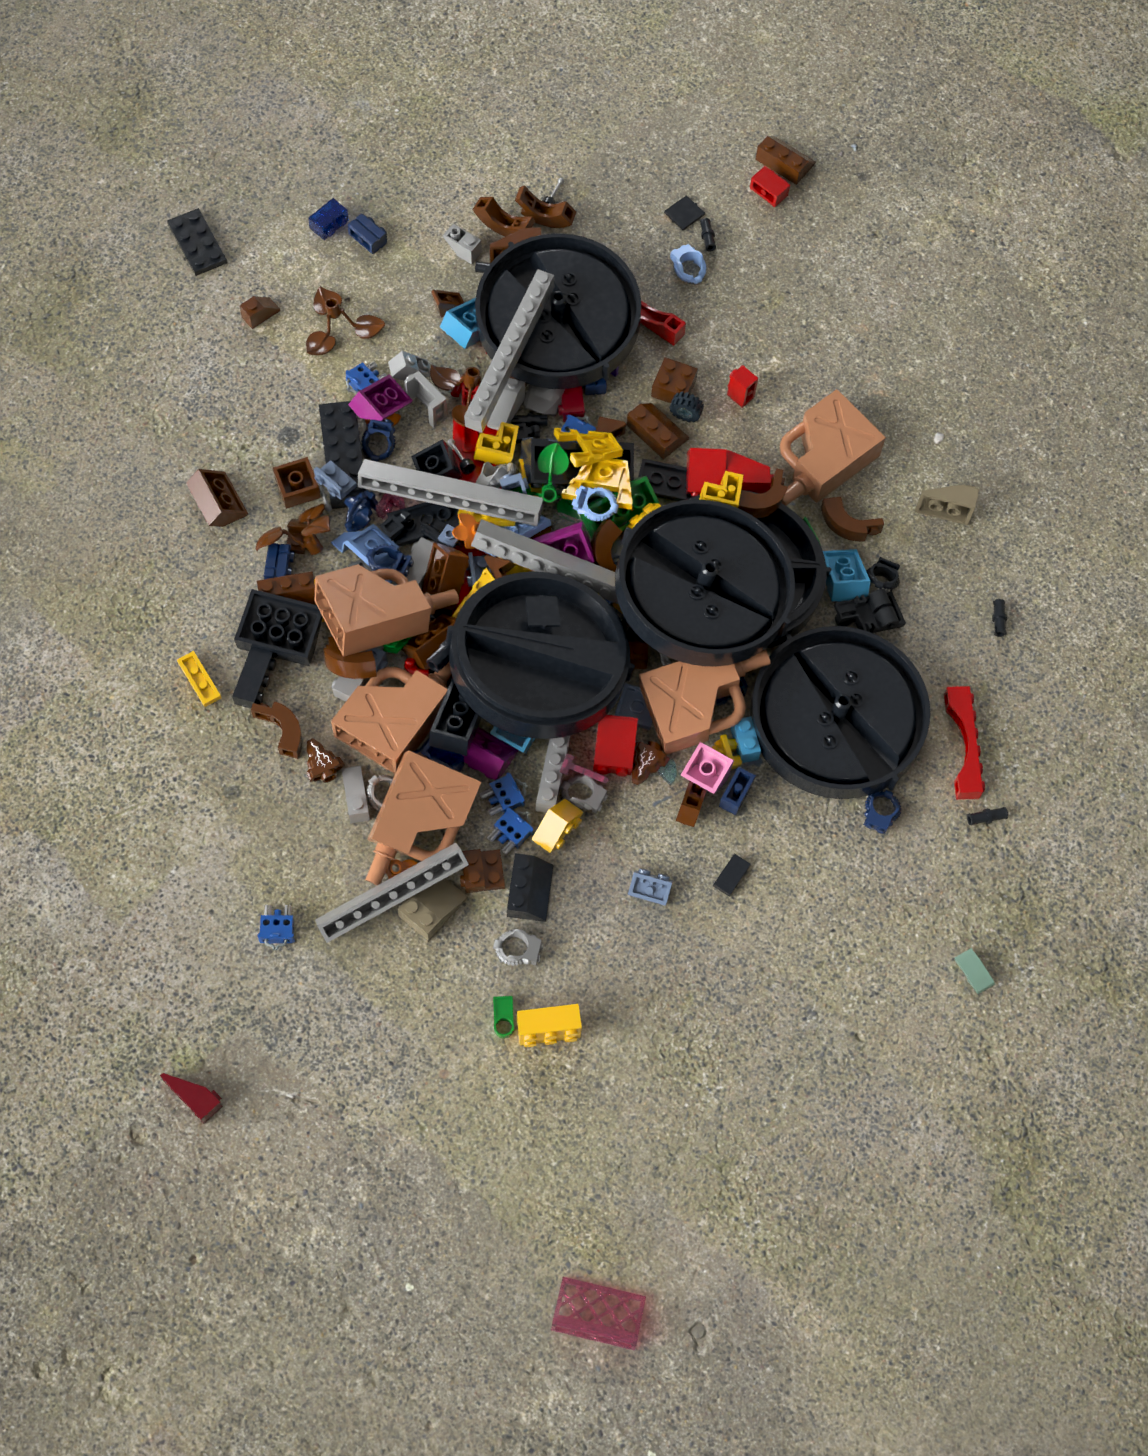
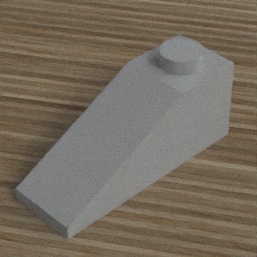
M509 378L487 424L488 428L498 430L501 422H511L526 397L525 382Z
M361 766L343 768L342 775L350 823L369 821Z

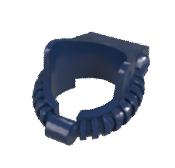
M390 419L382 421L370 420L368 430L362 436L361 446H363V452L366 453L365 455L368 458H371V461L379 462V460L387 459L395 449L396 439H394L395 436L393 435L395 428L393 427L394 422H391ZM374 432L384 434L388 441L387 451L379 456L374 455L368 446L370 436Z
M366 490L357 496L349 497L345 500L344 503L349 508L345 523L347 532H356L364 528L371 521L370 516L373 514L371 509L373 508L375 511L379 509L378 501L375 499L376 495L373 492Z
M383 544V546H376V548L369 549L366 555L372 571L386 568L394 569L407 577L410 567L414 564L412 556L404 555L398 548L392 545ZM388 553L397 562L391 568L380 567L375 564L374 556L375 554Z
M889 790L885 792L879 791L868 796L865 801V809L867 810L864 813L866 820L863 825L865 827L873 828L878 833L885 834L888 826L891 827L893 821L900 817L902 811L901 803L896 799V796H893V792ZM877 798H888L893 803L895 812L891 815H880L875 811L873 801Z

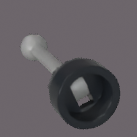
M560 177L558 179V184L551 196H545L542 199L543 202L555 204L553 197L560 185L564 183V178Z
M449 439L448 445L452 446L461 460L459 466L463 474L472 473L476 468L471 459H464L456 447L454 439Z

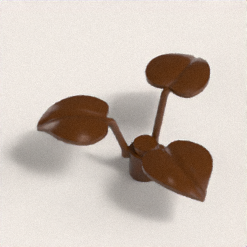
M320 286L315 294L313 306L316 313L320 315L327 314V333L316 331L310 334L306 340L307 353L310 355H324L334 348L336 339L333 336H329L331 332V318L337 319L340 314H343L349 323L356 327L355 334L363 339L376 336L384 328L385 322L372 315H362L354 323L344 312V309L340 308L342 304L341 296Z
M431 365V380L439 389L450 391L454 386H459L463 381L465 386L469 388L466 406L457 405L452 409L451 413L454 421L465 426L464 415L470 405L472 389L481 383L479 369L468 367L461 378L459 372L454 369Z
M321 503L300 514L299 522L307 521L308 525L301 532L304 536V542H301L287 530L275 527L265 532L259 538L256 544V551L258 552L260 548L275 543L283 534H286L300 544L302 548L306 547L312 556L320 553L324 547L315 534L331 531L330 518L328 516L317 518L323 513L325 504Z

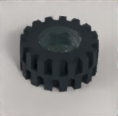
M678 392L674 395L669 409L673 416H677V419L694 423L699 420L704 404H702V400H699V397H694V394Z

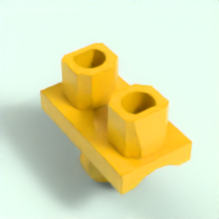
M726 734L721 735L720 739L714 742L712 749L734 760L731 770L740 767L742 764L741 757L739 755L732 756V751L737 749L736 739H728Z

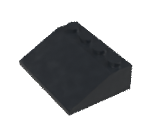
M252 589L234 641L238 649L250 651L252 646L273 652L274 658L310 667L323 616L317 605Z

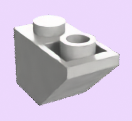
M452 224L443 234L444 239L456 255L470 264L482 253L481 240L455 224Z
M401 351L388 362L391 375L394 378L405 381L410 374H414L417 371L424 377L430 376L428 360L405 351Z

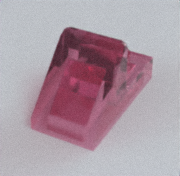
M385 493L376 506L377 516L384 519L386 514L392 511L393 506L399 509L405 508L403 497Z

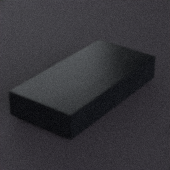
M734 853L713 884V887L730 897L751 864Z

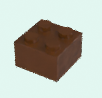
M664 357L652 385L651 397L671 403L674 395L678 392H688L691 394L696 382L698 368Z
M308 457L273 467L274 478L286 509L321 498L319 485L314 478L315 475Z

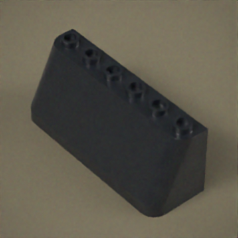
M539 438L521 441L526 479L531 488H542V485L548 484L549 473H543L539 470L538 457L548 445L559 443L568 456L569 465L567 470L560 475L552 473V485L556 489H559V486H565V489H567L570 485L569 482L576 478L579 470L582 468V466L575 467L570 460L571 453L584 452L578 442L549 441V439ZM618 442L623 449L621 457L613 459L628 461L631 482L634 480V443Z

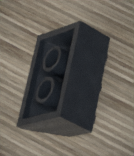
M515 853L507 904V917L546 922L553 864L533 855Z

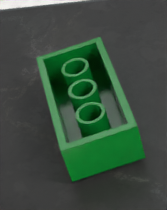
M647 476L639 477L630 482L632 510L618 508L617 513H613L610 518H607L621 531L630 524L629 520L635 515L639 516L643 512V508L649 503H659ZM612 491V494H614V497H616L617 499L619 492ZM601 497L588 504V508L596 514H604L611 507L607 497ZM580 514L592 539L594 532L603 521L590 520L587 516H584L585 514Z

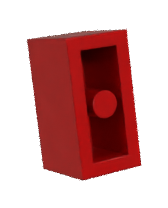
M764 166L751 177L750 189L776 207L788 196L790 184L775 174L773 170Z
M744 365L731 372L727 395L742 408L755 397L758 377Z

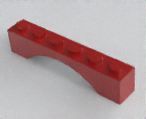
M641 301L640 323L675 346L685 335L686 322L673 313L659 311Z
M970 686L947 687L944 692L945 711L959 727L965 745L963 767L954 781L956 800L979 799L982 793L985 792V782L981 779L983 765L979 763L981 749L980 745H977L978 728H975L974 723L976 721V711L972 707L974 694L971 693Z

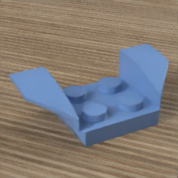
M374 524L362 531L344 532L331 541V544L341 553L350 548L368 566L366 555L369 549L376 548V546L379 547V545L383 546V544L392 545L399 549V546L391 541ZM388 553L375 554L374 556L375 564L380 567L391 568L397 562Z

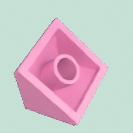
M700 742L681 776L715 794L727 781L734 760Z

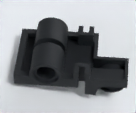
M885 589L873 591L867 597L861 595L860 598L856 596L852 600L834 604L837 613L834 619L837 626L847 627L855 622L857 629L876 633L904 627L906 624L893 592L886 593Z

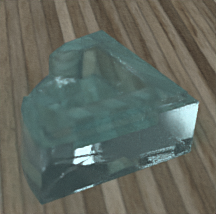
M670 759L665 767H661L657 771L670 786L675 781L677 774L676 764L673 759Z

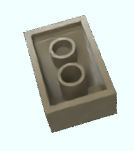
M961 484L924 490L921 492L915 512L968 525L976 507L979 489Z
M444 878L406 899L398 908V915L429 941L468 899V896Z

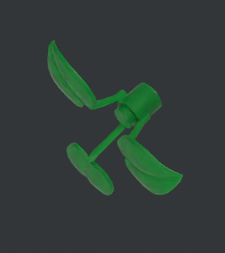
M559 443L550 444L542 450L537 462L541 472L549 473L548 484L543 486L541 493L531 492L529 486V489H526L527 495L542 497L546 502H553L561 498L557 503L558 514L566 520H582L577 510L573 509V500L563 499L561 495H557L556 488L552 485V473L555 475L564 473L568 468L569 459ZM521 486L509 490L523 494Z

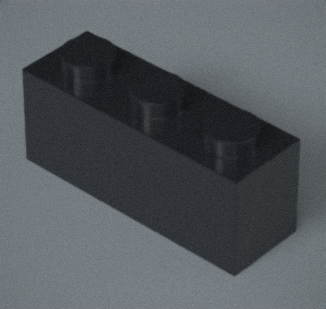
M251 646L232 696L235 705L251 709L253 703L259 704L263 702L264 688L268 687L270 672L274 671L276 666L273 652Z

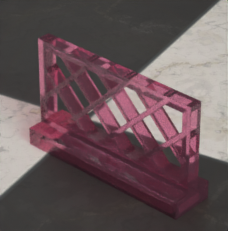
M566 754L559 771L560 773L571 775L574 770L605 784L610 783L611 778L577 765L578 757Z
M562 1277L551 1331L635 1351L646 1296ZM565 1284L574 1285L578 1293L569 1298L564 1291ZM588 1290H594L599 1298L589 1303L584 1293ZM581 1295L586 1306L577 1311L571 1301ZM609 1295H615L620 1303L610 1308L605 1298ZM630 1300L640 1301L639 1309L631 1313L626 1303ZM602 1301L607 1311L598 1316L592 1306ZM567 1303L574 1312L568 1317L559 1315L560 1308ZM623 1306L628 1316L619 1321L613 1311ZM588 1308L595 1317L589 1322L583 1321L579 1315ZM609 1313L616 1322L610 1327L604 1326L600 1320ZM631 1318L635 1324L634 1333L625 1331L621 1324Z

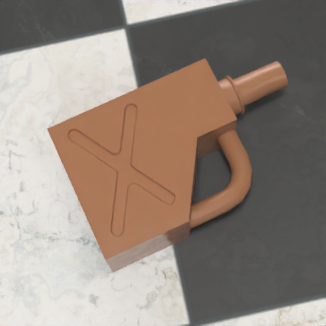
M837 389L808 409L804 414L803 421L788 431L781 439V455L794 469L793 483L788 486L782 504L785 506L801 495H809L816 503L877 459L881 454L886 437ZM801 436L805 455L798 458L791 451L790 446L794 440Z
M357 564L315 576L314 601L343 657L426 633L429 629L430 614L433 615L435 610L459 603V597L455 589L433 595L429 593L423 594L416 580L409 582L402 573L394 569L386 568L370 572ZM385 580H392L396 582L397 585L394 586Z
M763 650L750 659L727 666H698L678 661L639 674V687L666 755L698 745L700 742H707L711 734L729 729L741 721L745 714L746 705L739 687L740 677H745V673L769 665L770 659L767 651ZM731 695L734 703L733 713L728 717L713 721L717 699Z
M447 663L438 673H431L428 677L417 670L412 675L398 667H385L376 672L377 677H372L365 686H357L332 719L331 724L334 737L395 774L403 754L407 751H415L432 728L448 690L446 683L452 676L450 663ZM388 678H396L406 684L403 688L379 687Z
M405 752L367 839L377 845L375 850H373L376 854L365 880L375 885L381 884L391 860H395L397 853L423 861L452 845L460 826H463L481 782L414 752ZM446 829L440 845L435 850L427 851L412 845L419 832Z

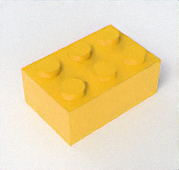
M579 1004L517 1011L520 1045L534 1047L537 1043L552 1045L561 1040H565V1042L577 1041V1038L581 1037L582 1030Z

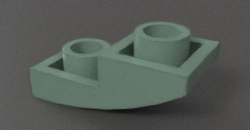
M972 948L955 957V962L966 975L967 981L977 994L995 985L989 972Z

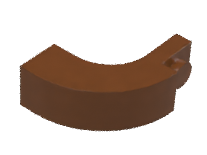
M525 185L519 187L515 201L522 207L521 214L523 216H532L536 224L550 228H564L573 224L576 211L567 201L558 204L545 203L539 200Z
M480 197L472 209L483 224L504 237L523 228H530L536 222L532 216L517 217L508 214L498 205L494 197Z
M776 468L770 490L765 493L755 494L742 490L738 508L756 519L766 517L775 512L781 505L788 488L784 486L785 478L782 477L784 470Z
M841 497L823 498L821 505L823 518L827 526L838 536L850 541L864 542L868 534L873 536L882 532L884 526L883 518L858 520L847 514Z
M610 519L604 520L596 529L591 540V547L595 559L593 564L615 572L617 566L612 560L611 548L614 541L623 531Z
M333 636L328 637L329 644L323 650L325 665L332 673L351 679L377 677L376 663L372 651L359 652L343 657Z
M275 701L272 708L264 703H253L251 707L253 718L272 722L282 729V736L278 745L279 754L298 759L302 749V734L294 713L283 704Z

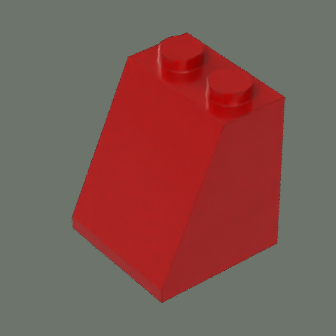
M689 448L687 451V494H691V497L700 495L704 482L721 484L726 471L727 449Z
M727 450L726 471L743 475L741 490L759 494L770 490L773 474H770L769 466Z
M606 715L598 722L593 771L603 775L613 773L621 777L632 774L638 718Z

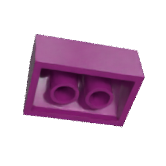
M389 374L360 390L348 405L362 419L382 421L411 404L413 400Z
M583 521L532 539L590 563L595 562L590 538Z
M478 727L467 756L450 751L446 752L451 754L454 759L465 762L470 768L484 773L487 778L497 780L504 774L519 750Z

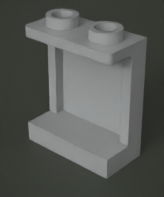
M419 371L410 374L404 381L405 392L411 399L417 397L428 408L429 424L435 428L447 419V400Z

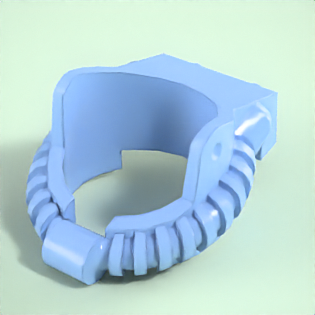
M689 244L672 250L670 259L674 263L676 275L682 281L694 282L695 285L702 282L707 269L702 253L695 250ZM684 261H694L693 263L700 267L697 277L694 278L693 275L684 273L682 265Z
M581 485L580 488H577L575 493L577 497L573 499L572 505L578 514H585L584 516H587L590 520L603 521L610 518L613 513H617L619 505L616 504V497H614L615 495L610 490L603 489V487L585 488ZM592 496L607 497L611 507L604 514H596L588 508L587 501Z

